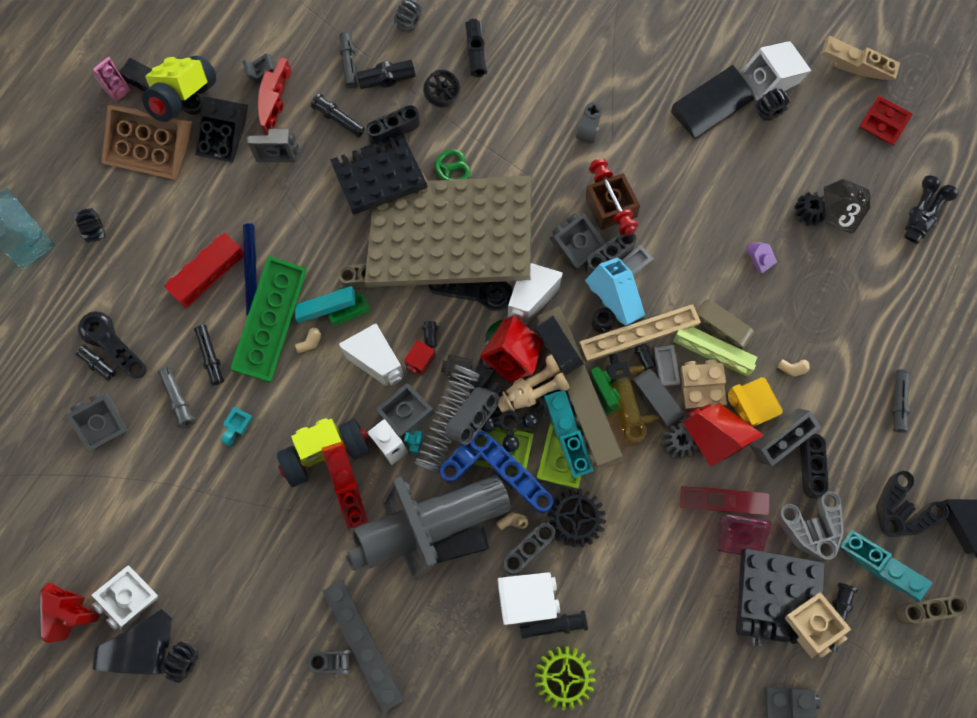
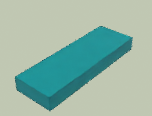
M350 286L296 304L295 319L298 323L355 305V291L353 287Z

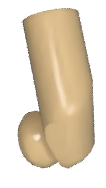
M311 328L306 341L295 344L298 354L317 348L321 339V332L318 328Z
M782 359L777 368L792 377L806 374L810 369V364L807 360H800L798 363L790 364Z
M510 512L497 520L496 524L502 531L510 525L519 529H525L529 522L526 516Z

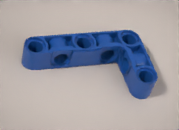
M479 431L469 444L459 446L441 466L440 473L443 481L452 484L467 473L468 468L477 460H485L494 469V472L512 490H516L525 499V503L531 506L537 513H547L552 507V496L513 456L485 431ZM478 438H484L487 443L483 447H478L475 441ZM510 467L515 468L517 475L515 477L507 476L505 473L506 469ZM447 468H454L456 470L455 476L450 478L446 477L444 472ZM541 497L547 499L548 506L540 508L537 505V499Z

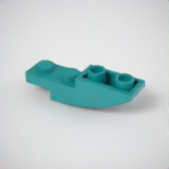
M561 390L544 396L550 414L549 418L572 477L575 478L593 472L594 470L580 430H578L566 392Z
M854 530L850 531L840 545V548L875 577L899 592L901 590L918 602H921L933 583L892 558L891 553Z

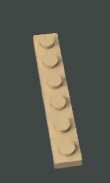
M692 304L579 341L578 345L585 363L677 333L679 329L683 331L698 326L701 321Z

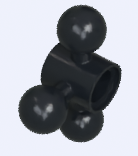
M506 411L501 415L500 420H495L490 416L481 430L490 433L496 427H500L501 431L507 435L502 442L503 448L508 452H514L519 448V440L514 436L518 426L523 425L529 430L535 429L539 424V418L534 413H527L523 418H519L515 412ZM510 418L515 421V425L507 427L503 422L505 419Z

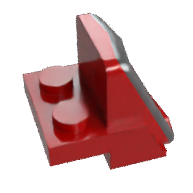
M47 582L39 592L40 634L44 642L64 641L68 638L72 627H76L77 624L87 625L88 623L98 622L100 614L82 606L85 597L68 590H62L50 582Z

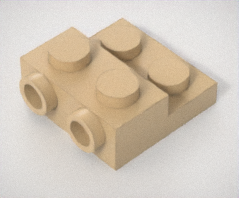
M713 359L705 361V364L697 365L696 361L685 362L684 366H681L679 375L684 410L701 409L709 403L711 406L718 403L725 407L727 406L724 386L726 378L723 363H718L717 360Z
M821 592L785 617L786 621L798 634L799 638L797 641L812 659L817 655L821 659L831 652L829 646L833 643L838 647L848 639L845 635L851 630Z

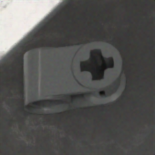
M591 102L586 105L576 138L595 142L602 108L598 103Z
M351 650L315 652L309 656L307 667L313 673L350 674L349 654H351ZM316 656H321L324 659V665L321 669H316L313 666V659Z

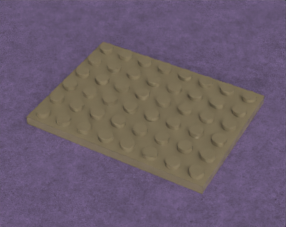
M531 176L426 181L428 188L372 208L365 274L366 287L531 280Z

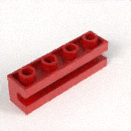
M224 232L215 237L206 249H202L195 259L186 263L177 275L170 277L164 287L186 309L242 259L245 253Z

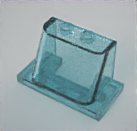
M6 188L0 192V250L13 259L18 267L23 270L55 246V244L13 193Z

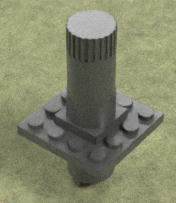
M493 475L417 504L416 500L411 501L409 484L404 482L402 477L396 478L392 481L382 500L387 516L352 529L356 548L348 551L349 555L346 556V560L352 571L362 570L361 567H365L368 570L404 555L413 580H418L437 563V552L434 546H430V544L510 511V500L507 490L500 478Z

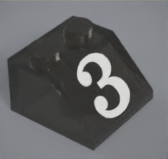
M841 179L824 186L826 224L851 234L855 233L870 209L871 195L869 189L846 179Z

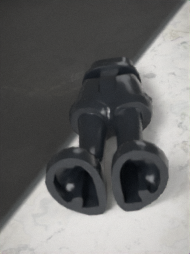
M932 175L925 176L922 181L923 195L918 205L909 212V220L905 227L906 233L904 238L918 244L921 238H924L930 229L934 228L937 224V214L941 206L947 201L956 199L959 190L952 185H944L938 190L941 184L940 179ZM938 190L933 204L927 211L926 208L931 197Z

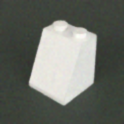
M789 41L760 48L740 74L758 101L768 91H773L776 88L786 91L799 84L810 73L811 69Z
M531 263V280L516 281L508 305L507 318L515 315L523 321V324L527 325L559 291L563 273Z
M377 324L339 343L347 360L385 386L390 384L393 386L404 377L398 359Z
M550 572L498 578L503 626L557 618L556 613H560L558 599L554 600L553 591H556L557 587L555 577H551Z

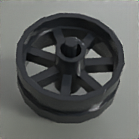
M439 69L431 73L426 79L423 92L425 98L432 105L447 107L459 95L460 84L453 73L448 70ZM439 76L444 77L445 79L441 81ZM434 77L437 84L430 82V79ZM430 87L435 88L434 92H431ZM447 90H454V95L452 96ZM444 94H445L450 100L444 101Z

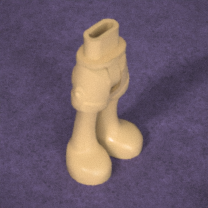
M552 354L546 357V367L540 373L525 380L519 378L506 390V393L505 391L502 392L503 395L499 397L498 404L502 413L509 410L514 412L515 409L530 407L536 403L537 398L558 389L567 391L570 389ZM551 377H554V379L548 382L547 384L540 386L536 389H532L539 383Z

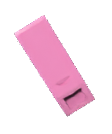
M107 57L93 68L94 76L100 86L116 102L131 91L110 57Z

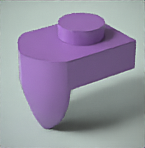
M756 242L747 246L746 252L750 255L757 272L763 273L777 263L769 244Z

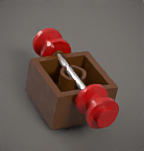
M595 159L589 166L590 173L596 174L594 177L595 183L588 185L586 190V200L601 230L620 224V234L631 235L636 232L638 222L631 219L638 217L640 204L625 174L622 173L613 177L612 170L606 169L608 166L607 160Z

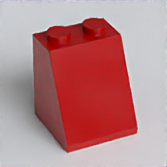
M513 315L502 321L480 357L506 381L511 383L534 373L543 341L535 332L523 324L521 319Z
M709 403L701 409L698 408L688 414L690 418L683 422L710 467L733 456L763 437L761 432L720 403L713 406Z

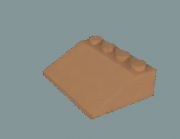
M108 105L101 164L176 180L190 141L192 122L177 118L167 122H160L145 111Z

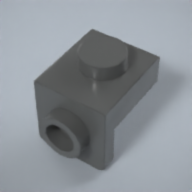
M267 53L252 63L246 59L242 61L245 75L258 83L262 81L265 71L273 73L275 70L272 57Z

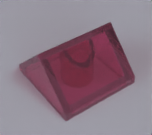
M727 514L720 520L718 551L741 555V549L763 552L772 522Z

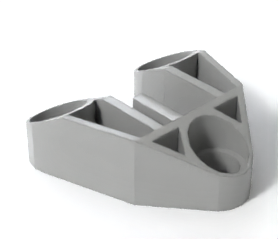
M826 492L824 495H821L817 501L819 517L806 522L795 505L787 504L781 507L777 513V520L796 548L823 561L835 558L844 534L841 499L838 494ZM826 496L833 498V508L825 505L824 499ZM785 509L793 510V520L790 521L784 517ZM823 544L828 545L831 549L829 556H824L821 553L820 548Z

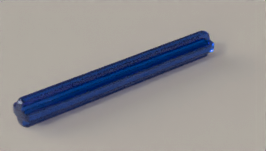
M253 223L243 224L247 316L257 290L255 227Z

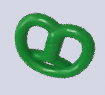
M447 150L441 153L435 160L434 168L440 180L469 179L471 176L470 168L465 164V156L459 150ZM451 155L459 158L458 162L449 165L441 162L444 158ZM459 169L465 171V175L461 178H449L450 172Z

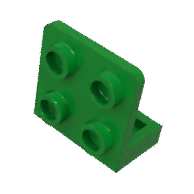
M598 366L592 369V382L606 416L622 408L619 403L621 397L616 388L612 389L609 382L612 380L606 370L602 371Z

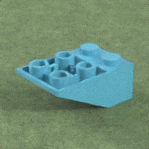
M619 257L599 264L585 280L590 290L602 299L603 304L610 308L616 315L617 320L625 326L645 316L632 271Z

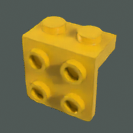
M763 377L743 386L738 384L727 392L728 400L735 408L738 417L752 427L771 420L783 412L767 380Z

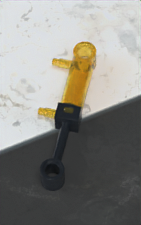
M606 307L597 309L592 319L593 329L602 334L610 332L614 320L613 312ZM604 317L608 322L600 323L598 318ZM614 353L608 355L611 365H607L605 370L612 380L609 384L612 389L616 388L621 397L619 403L622 408L618 410V414L623 428V438L629 445H638L647 434L644 424L658 421L659 416L658 414H651L641 417L630 376L644 371V366L636 365L629 367L627 361L619 363L617 354ZM630 430H638L640 437L635 438L631 436Z

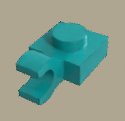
M233 407L223 423V426L227 428L220 439L223 444L231 447L235 441L236 434L243 436L253 417Z
M414 430L413 435L409 432L405 434L404 442L407 443V448H410L409 452L411 455L419 456L423 440L422 431Z

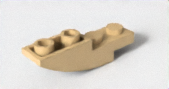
M832 36L826 38L821 55L835 61L834 67L874 79L895 80L900 65L899 62L868 47L862 51Z

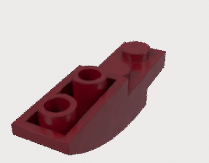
M681 486L680 508L769 516L770 494Z

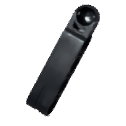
M129 58L124 67L119 71L121 76L127 83L144 92L149 88L145 76L152 69ZM193 93L186 100H181V110L191 115H197L201 112L202 100L198 94Z

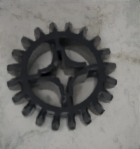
M570 489L569 497L565 492H562L561 497L563 500L555 497L554 501L558 506L552 504L551 509L555 512H548L547 515L550 518H554V520L548 521V524L555 525V533L557 531L560 533L556 540L559 541L563 536L566 538L563 545L566 546L569 540H571L572 548L576 547L577 541H579L581 548L585 546L584 540L591 545L593 543L591 536L596 540L600 537L595 531H604V528L599 526V524L606 523L605 519L600 518L606 512L603 510L598 511L603 504L598 503L595 505L594 502L597 500V497L594 496L590 500L588 498L590 495L589 491L584 496H581L582 489H578L577 495H574L573 489ZM575 501L573 511L560 513V509L565 504ZM582 503L591 509L594 517L583 512ZM578 508V514H580L583 520H580L576 525L571 517L575 515ZM559 519L571 525L572 534L563 529ZM593 524L591 531L584 535H578L580 525Z

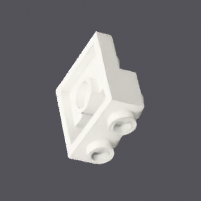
M128 565L92 594L94 603L91 605L98 614L104 612L109 617L106 621L112 629L116 630L119 628L123 632L140 617L141 612L158 599V595Z

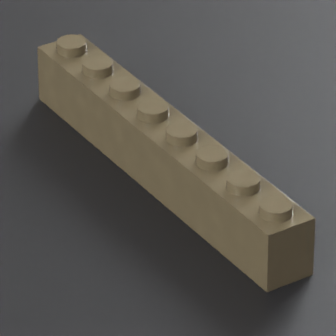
M558 306L537 317L541 323L553 315L584 365L568 375L564 374L558 363L557 365L570 386V389L567 390L569 394L567 398L571 408L574 407L577 413L574 415L577 426H582L584 433L581 435L584 443L591 448L590 459L594 466L597 465L602 470L625 459L561 307ZM544 341L545 347L548 353H550L551 351L549 350L548 346Z

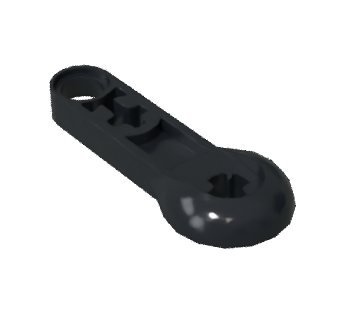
M507 281L450 283L449 286L451 287H448V290H446L447 284H443L439 289H434L432 284H428L433 294L477 301L492 311H501L507 308L513 293V289ZM456 284H460L462 289H458L455 292L453 287H456ZM496 291H499V293L502 294L498 295L497 298H494L493 294Z
M94 311L82 317L78 324V334L83 341L101 347L132 378L139 379L146 374V365L116 335L113 322L108 315L103 312ZM95 324L99 328L98 331H94L93 326ZM121 351L130 359L128 362L119 355ZM134 364H140V371L135 374L131 373V367Z

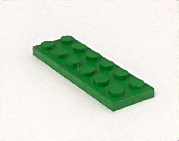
M268 255L229 371L267 383L271 382L307 268Z

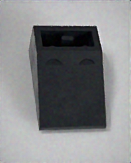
M203 96L195 155L233 162L245 127L248 105Z

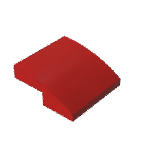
M878 96L859 127L894 146L913 113Z

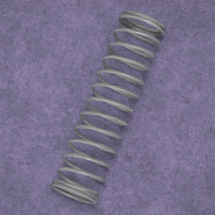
M455 365V369L469 377L455 373L451 375L467 385L448 381V383L464 393L451 389H445V391L462 401L442 396V399L460 409V406L451 401L463 404L466 400L452 392L468 397L470 393L456 385L474 389V386L457 376L478 381L477 378H479L480 374ZM438 404L439 407L450 412L453 415H455L456 413L448 409H452L455 411L459 410L446 405ZM435 412L436 415L442 417L443 419L449 422L450 419L446 417L453 418V416L443 414L440 412ZM434 419L432 420V422L445 429L446 427L443 425H448L447 423L441 421H437ZM429 427V430L444 437L448 441L435 438L429 435H425L426 438L438 443L444 448H439L426 443H422V445L439 453L443 457L419 450V453L433 459L439 464H434L418 458H415L414 463L425 469L439 473L440 468L436 466H442V463L433 457L440 459H444L446 457L444 454H442L436 449L443 451H448L449 449L444 444L438 441L445 443H452V441L448 437L441 434H445V431Z

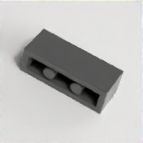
M797 409L764 434L763 437L751 444L750 447L761 463L773 466L821 429V426L811 411Z

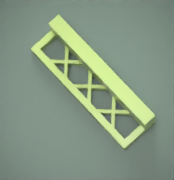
M694 327L683 331L679 329L672 341L710 360L715 359L718 363H723L725 367L746 377L756 367V356Z

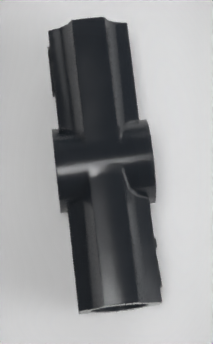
M470 19L468 22H465L471 75L482 77L487 74L482 22L477 19Z
M412 60L394 64L384 61L377 64L376 68L356 72L360 89L378 85L391 87L395 85L396 81L416 77Z

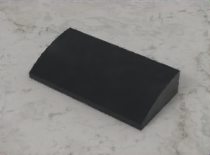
M731 65L675 102L671 113L688 133L696 139L753 101L754 96L742 75L734 65Z

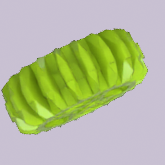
M565 646L564 653H561L560 647H556L557 655L554 656L553 652L549 650V660L544 656L541 657L545 665L537 664L536 667L542 670V674L535 673V677L541 678V681L536 682L535 686H543L544 689L538 693L540 696L545 693L548 694L544 700L546 703L551 698L554 699L552 703L553 708H556L558 702H561V710H565L566 703H569V707L572 710L574 709V701L579 706L583 705L580 700L581 696L586 700L590 698L585 694V691H594V688L588 686V683L596 682V679L589 678V674L595 673V670H587L586 667L591 665V661L582 662L586 656L584 653L576 657L578 649L574 648L572 654H569L568 646ZM563 658L559 672L547 673L553 662ZM570 659L580 666L583 676L574 675L570 671ZM566 666L567 675L576 678V680L570 679V682L567 681L568 684H565L564 689L563 681L553 677L560 676V674L563 675L562 672L565 671ZM547 680L559 683L560 697L551 692ZM582 683L580 690L575 695L567 697L571 684Z

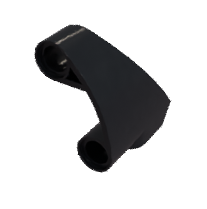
M160 609L127 631L96 646L92 669L115 673L161 674V665L164 662L166 648H168L170 642L172 618Z

